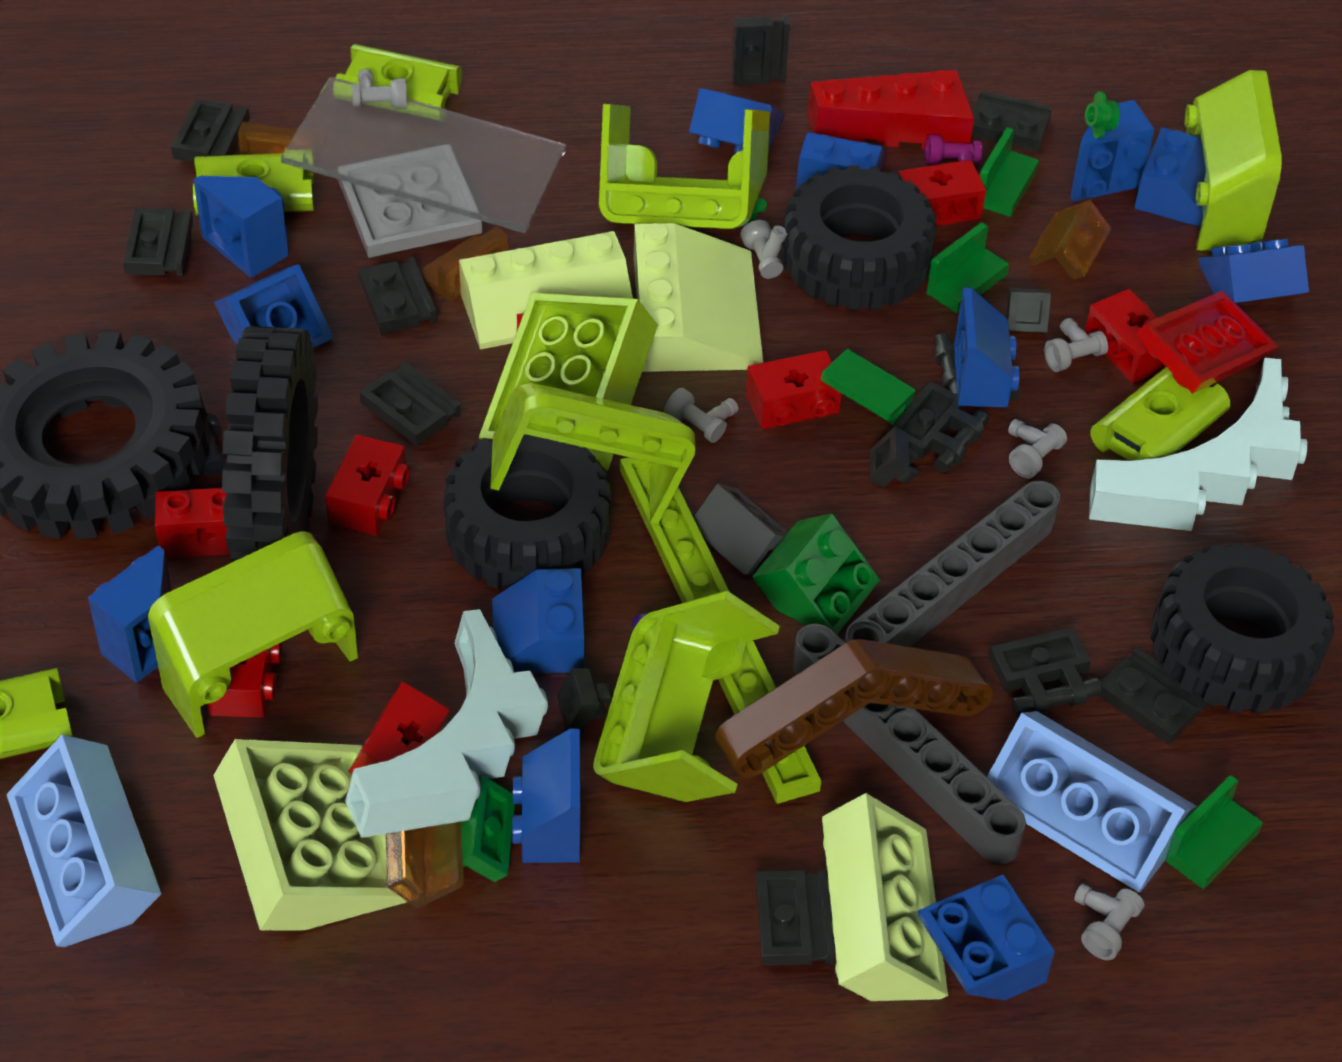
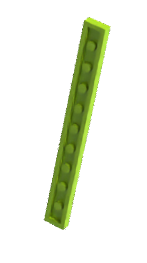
M630 457L620 459V472L681 602L686 603L729 591L679 487L676 489L659 524L650 523L649 471L653 462ZM753 640L746 642L744 659L740 668L733 674L718 679L734 715L776 689ZM805 746L762 773L776 804L820 792L821 779Z

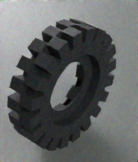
M249 326L243 330L242 338H239L236 347V361L232 363L230 374L232 393H227L225 411L229 422V429L224 430L223 454L227 455V464L222 470V493H227L223 505L224 526H228L226 543L228 551H231L230 559L232 562L289 535L309 531L308 516H311L313 505L311 483H315L316 461L313 457L318 440V426H315V419L318 413V392H315L317 371L316 363H313L315 354L313 342L310 341V333L305 329Z
M100 332L96 346L92 349L90 348L86 333L65 337L66 354L58 355L51 342L31 350L36 363L34 368L17 358L2 369L7 384L0 382V514L2 517L8 514L13 525L29 532L37 524L41 536L62 539L70 523L76 539L98 538L100 519L108 518L111 530L115 534L134 527L129 510L136 507L149 521L155 517L156 492L188 490L191 487L188 474H200L207 460L204 449L210 448L211 432L206 418L208 416L194 373L186 361L180 363L178 354L164 344L155 350L152 339L136 334L124 345L121 332ZM102 399L103 405L127 407L134 414L136 426L132 438L118 453L103 461L87 465L66 464L51 457L43 446V437L50 428V420L58 413L64 418L88 408L87 401Z

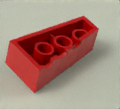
M957 70L902 73L899 75L875 77L866 76L863 78L840 80L831 79L811 82L808 120L814 134L864 143L866 139L877 140L886 147H899V142L922 143L921 149H925L928 134L941 136L944 143L970 144L974 116Z

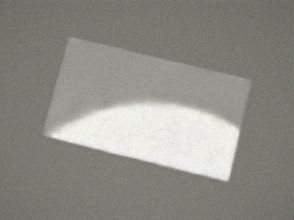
M330 76L289 145L282 153L281 163L525 233L562 156L566 152V144L411 99H407V109H395L391 102H363L360 106L353 107L352 83Z

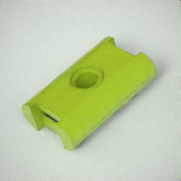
M358 44L352 45L350 48L352 62L345 75L337 73L333 87L335 102L352 105V83H359L358 73L363 69H368L373 74L374 87L390 86L392 80L405 78L407 109H395L391 102H363L358 107L441 125L445 123V104L451 93L458 95L462 83L461 66Z
M312 152L201 156L194 158L196 177H257L269 188H274L281 194L285 203L283 212L314 211ZM193 184L194 211L195 215L199 216L195 187Z
M1165 367L1094 424L1090 430L1091 438L1101 452L1104 453L1110 449L1128 461L1170 456L1178 453L1228 411L1230 398L1225 389L1218 383L1214 387L1208 386L1192 394L1188 389L1180 386L1175 381L1173 373Z
M58 668L0 681V759L50 748L61 735L73 737L66 708L57 710L56 703L65 701Z

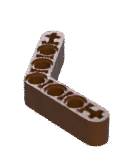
M855 639L843 644L725 721L717 730L715 740L735 773L741 778H752L768 770L870 702L960 716H973L986 709L991 703L993 689L970 659L965 656Z

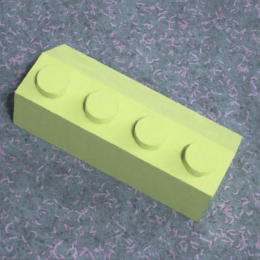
M614 231L459 260L460 293L480 349L513 343L517 333V314H524L531 293L633 299L626 259Z
M867 793L822 816L824 831L823 847L826 852L828 891L830 893L832 910V931L837 960L836 974L839 984L870 1001L934 1000L948 996L943 955L917 916L918 910L936 903L926 829Z

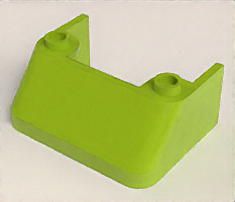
M1248 70L1196 97L1193 105H1187L1186 134L1199 137L1202 141L1206 167L1204 182H1198L1196 188V204L1202 206L1203 220L1196 244L1197 250L1212 251V248L1260 242L1263 240L1281 175L1282 156L1267 72L1265 70Z
M603 104L599 207L602 215L607 220L614 223H675L688 227L726 229L742 227L749 221L767 175L770 111L745 109L743 150L737 152L731 158L728 165V180L657 177V159L653 151L646 146L629 145L631 106Z
M536 383L524 384L514 389L511 393L493 435L490 489L499 491L523 435H531L653 462L649 471L650 523L658 525L695 455V434L684 423L664 412Z
M297 532L164 594L153 603L148 613L162 688L196 738L205 735L200 707L216 702L224 696L231 682L230 667L308 629L314 640L318 643L336 642L350 662L358 658L353 613L322 547L309 532Z
M729 591L646 614L637 623L630 637L594 758L593 767L595 773L617 785L683 802L735 793L737 783L711 768L709 763L703 758L696 755L692 756L713 680L724 678L740 668L744 659L746 642L776 635L780 626Z

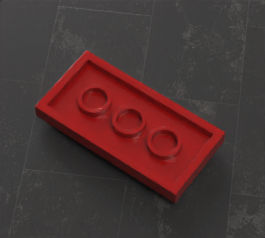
M1224 291L1146 322L1135 334L1144 344L1146 351L1152 357L1159 359L1173 373L1175 381L1180 386L1188 389L1192 394L1259 363L1264 358H1269L1279 347Z

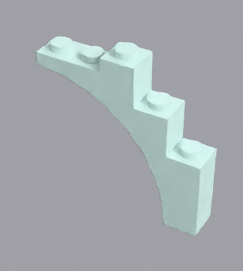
M1264 358L1256 385L1254 401L1241 418L1218 437L1194 449L1162 458L1134 461L1096 460L1090 485L1089 519L1192 531L1196 514L1203 515L1206 501L1243 505L1247 489H1254L1257 476L1292 480L1297 463L1304 464L1307 439H1301L1300 421L1289 420V407L1283 406L1288 391V377H1282L1281 359Z
M480 609L463 611L454 642L464 668L466 699L461 710L441 732L420 747L391 760L353 770L345 802L361 838L469 820L475 799H478L480 795L478 776L483 775L488 779L504 777L510 756L514 754V739L538 734L543 715L547 713L548 709L546 693L542 688L538 687L530 671L514 673L511 661L505 658L497 643L495 630L488 626Z

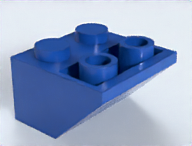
M1134 100L1117 103L1120 110L1118 125L1111 132L1105 131L1103 138H1094L1091 126L1087 128L1081 139L1070 194L1072 202L1130 190L1140 186L1142 173L1149 155L1154 127Z
M1288 239L1212 248V256L1199 258V266L1213 293L1216 294L1224 291L1235 303L1309 292L1304 245L1289 246Z
M159 545L145 556L137 558L130 567L111 581L100 585L88 597L100 653L135 683H138L158 667L148 613L158 598L172 591L165 550Z
M1004 875L918 910L917 916L967 994L1005 1001L1046 983L1055 951Z

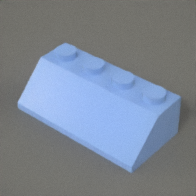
M1038 711L1021 713L987 776L1025 815L1026 824L1137 892H1141L1166 860L1177 827L1198 807Z
M61 735L6 795L55 944L59 947H67L133 924L161 895L108 746Z

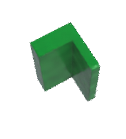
M1009 127L1005 129L983 166L980 179L986 189L983 208L1011 217L1037 173L1039 160L1011 151L1014 129Z
M982 222L935 256L931 261L927 294L956 314L960 310L963 288H972L979 295H982L1007 276L1009 263L985 248L989 227Z
M846 349L822 372L820 378L822 382L892 424L896 422L912 403L916 389L849 349Z
M483 775L478 776L480 795L478 799H475L470 819L439 825L434 874L441 878L465 866L493 882L508 876L512 822L515 809L513 794Z
M1232 775L1177 827L1165 860L1203 890L1255 838L1263 824L1262 821L1232 800L1239 782Z

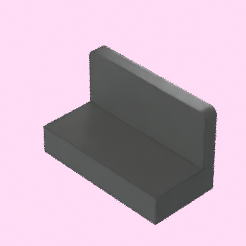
M718 483L693 517L703 538L744 575H752L767 552L774 550L788 533L742 491Z

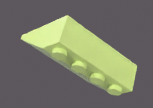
M675 223L635 224L634 270L636 299L639 300L658 324L642 372L748 370L750 365L763 363L751 251Z
M234 739L213 776L260 930H307L407 903L413 898L414 895L393 834L387 833L361 838L345 802L352 774L348 771L360 752L362 745Z

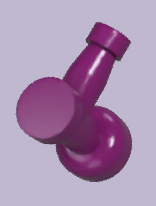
M927 135L925 142L926 165H937L943 158H958V162L972 160L973 164L980 163L982 157V142L980 140H972L971 144L944 143L943 138L939 135Z

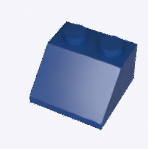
M700 88L689 133L699 137L698 144L719 149L722 142L734 145L733 152L737 153L743 150L745 109L770 111L769 151L783 122L785 113L773 105Z
M1161 128L1142 173L1135 209L1201 227L1203 210L1202 206L1196 204V188L1198 182H1204L1206 167L1202 141L1199 137L1188 135L1181 131Z
M807 132L799 155L796 190L803 183L806 184L807 180L818 173L825 175L828 169L836 167L839 170H844L848 166L859 165V169H870V166L882 170L886 150L882 146Z
M198 176L193 179L202 238L234 265L252 278L288 257L286 239L288 231L285 227L283 213L285 203L281 194L276 189L269 188L257 177Z
M299 264L282 269L214 302L231 339L236 345L239 338H242L243 330L249 326L305 329L311 335L310 341L313 342V347L334 338Z
M963 288L954 340L958 406L1008 407L1011 391H1017L1019 385V367L1012 366V361L1015 360L1016 336H1009L1008 319L972 288Z
M581 568L536 569L492 598L493 629L497 636V643L505 658L511 661L514 673L530 671L532 674L570 673L572 668H584Z
M569 729L523 756L522 776H513V804H522V815H513L512 837L513 844H522V863L580 862V729Z

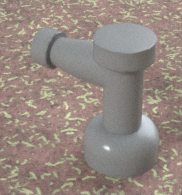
M363 69L358 73L359 83H352L353 107H358L363 102H391L395 109H407L405 78L392 80L390 86L374 87L372 72L368 69Z
M755 220L743 227L740 237L748 249L755 250L760 261L758 268L761 276L766 279L777 277L783 271V264L777 256L782 242L785 241L788 233H786L785 228L782 226H774L771 230L768 222Z
M1067 318L1061 323L1060 330L1069 336L1072 343H1067L1065 340L1057 338L1047 341L1044 348L1045 358L1049 367L1054 372H1059L1069 368L1072 359L1092 353L1095 356L1106 354L1108 351V341L1102 331H1096L1088 335L1083 329L1078 327V324L1072 318Z
M683 387L672 393L664 407V413L674 416L679 421L686 419L703 431L704 437L711 443L718 441L727 427L726 418L738 412L736 401L728 398L721 405L705 413L694 405V396Z
M1014 419L1009 426V434L1020 437L1032 445L1022 444L1017 446L1009 454V463L1019 476L1026 479L1033 478L1042 469V458L1052 449H1060L1067 442L1066 432L1061 426L1054 423L1049 424L1041 431L1035 427L1025 425L1024 422L1018 419Z
M1081 884L1075 894L1074 901L1082 905H1088L1095 911L1107 916L1104 922H1093L1086 928L1081 936L1082 943L1094 956L1103 960H1112L1122 947L1120 932L1131 917H1137L1144 908V902L1137 893L1129 889H1121L1115 898H1112L1106 894L1092 891L1091 887Z

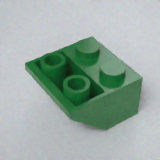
M832 513L797 521L752 576L777 611L804 625H824L836 635L839 634L880 581Z

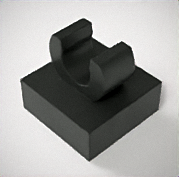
M1009 288L1006 316L1009 331L1048 332L1051 292L1047 289Z
M894 427L870 449L871 482L885 487L895 477L903 483H909L919 474L916 468L909 466L918 458V454L909 448L907 432Z
M572 668L557 695L566 731L569 729H580V733H584L591 719H601L606 716L603 703H611L613 694L610 685L605 683L593 684L590 671L587 668Z

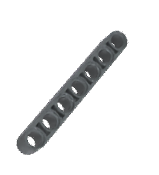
M1033 481L1025 485L853 621L846 629L844 642L864 639L907 647L914 645L1053 531L1060 503L1059 490L1054 485L1044 481Z
M809 624L802 627L798 631L795 640L794 673L796 675L845 644V642L824 625ZM870 702L843 720L854 733L984 859L994 864H1007L1018 856L1026 825L1025 815L915 709Z

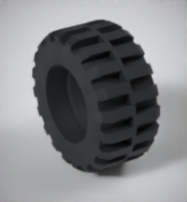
M851 165L844 170H839L838 167L828 169L825 175L818 173L808 179L806 184L803 183L799 186L788 202L785 217V230L788 234L783 242L782 252L785 268L800 289L805 287V292L815 300L818 298L824 299L826 305L835 308L838 305L847 306V310L859 311L861 307H868L869 311L881 309L887 303L889 306L898 304L903 300L904 296L908 298L915 293L919 286L925 282L929 274L936 234V216L929 200L923 193L919 194L920 190L912 182L908 181L905 183L902 181L901 175L890 172V174L883 173L881 168L870 166V169H859V165ZM862 234L878 240L860 242L845 239L839 235Z
M524 434L499 491L490 489L493 439L487 441L483 438L472 446V452L466 450L455 461V466L449 470L445 479L446 487L443 489L447 544L452 549V556L456 562L462 567L466 566V572L478 581L484 578L486 579V585L501 590L502 586L509 588L536 569L581 568L582 577L593 568V562L596 563L600 560L605 552V544L609 541L610 484L607 482V473L604 467L599 462H596V457L587 448L579 449V446ZM521 500L545 502L560 510L550 517L536 521L512 520L495 512L506 504Z
M1230 543L1226 548H1222L1220 544L1205 547L1203 552L1197 550L1185 556L1183 561L1177 563L1170 571L1153 616L1150 638L1154 643L1153 650L1157 660L1160 663L1164 662L1163 670L1172 681L1176 677L1182 680L1180 688L1190 696L1195 691L1204 695L1203 703L1214 708L1216 704L1226 706L1229 712L1241 713L1243 709H1251V713L1254 714L1268 712L1270 706L1277 710L1290 705L1292 700L1300 699L1306 694L1310 685L1314 683L1333 638L1335 627L1332 622L1334 618L1332 607L1329 601H1325L1327 596L1319 583L1313 584L1311 582V574L1302 566L1296 568L1291 564V559L1282 554H1279L1278 557L1267 553V548L1255 546L1254 549L1244 548V543ZM1214 617H1229L1245 621L1260 629L1268 638H1252L1238 634L1223 626Z

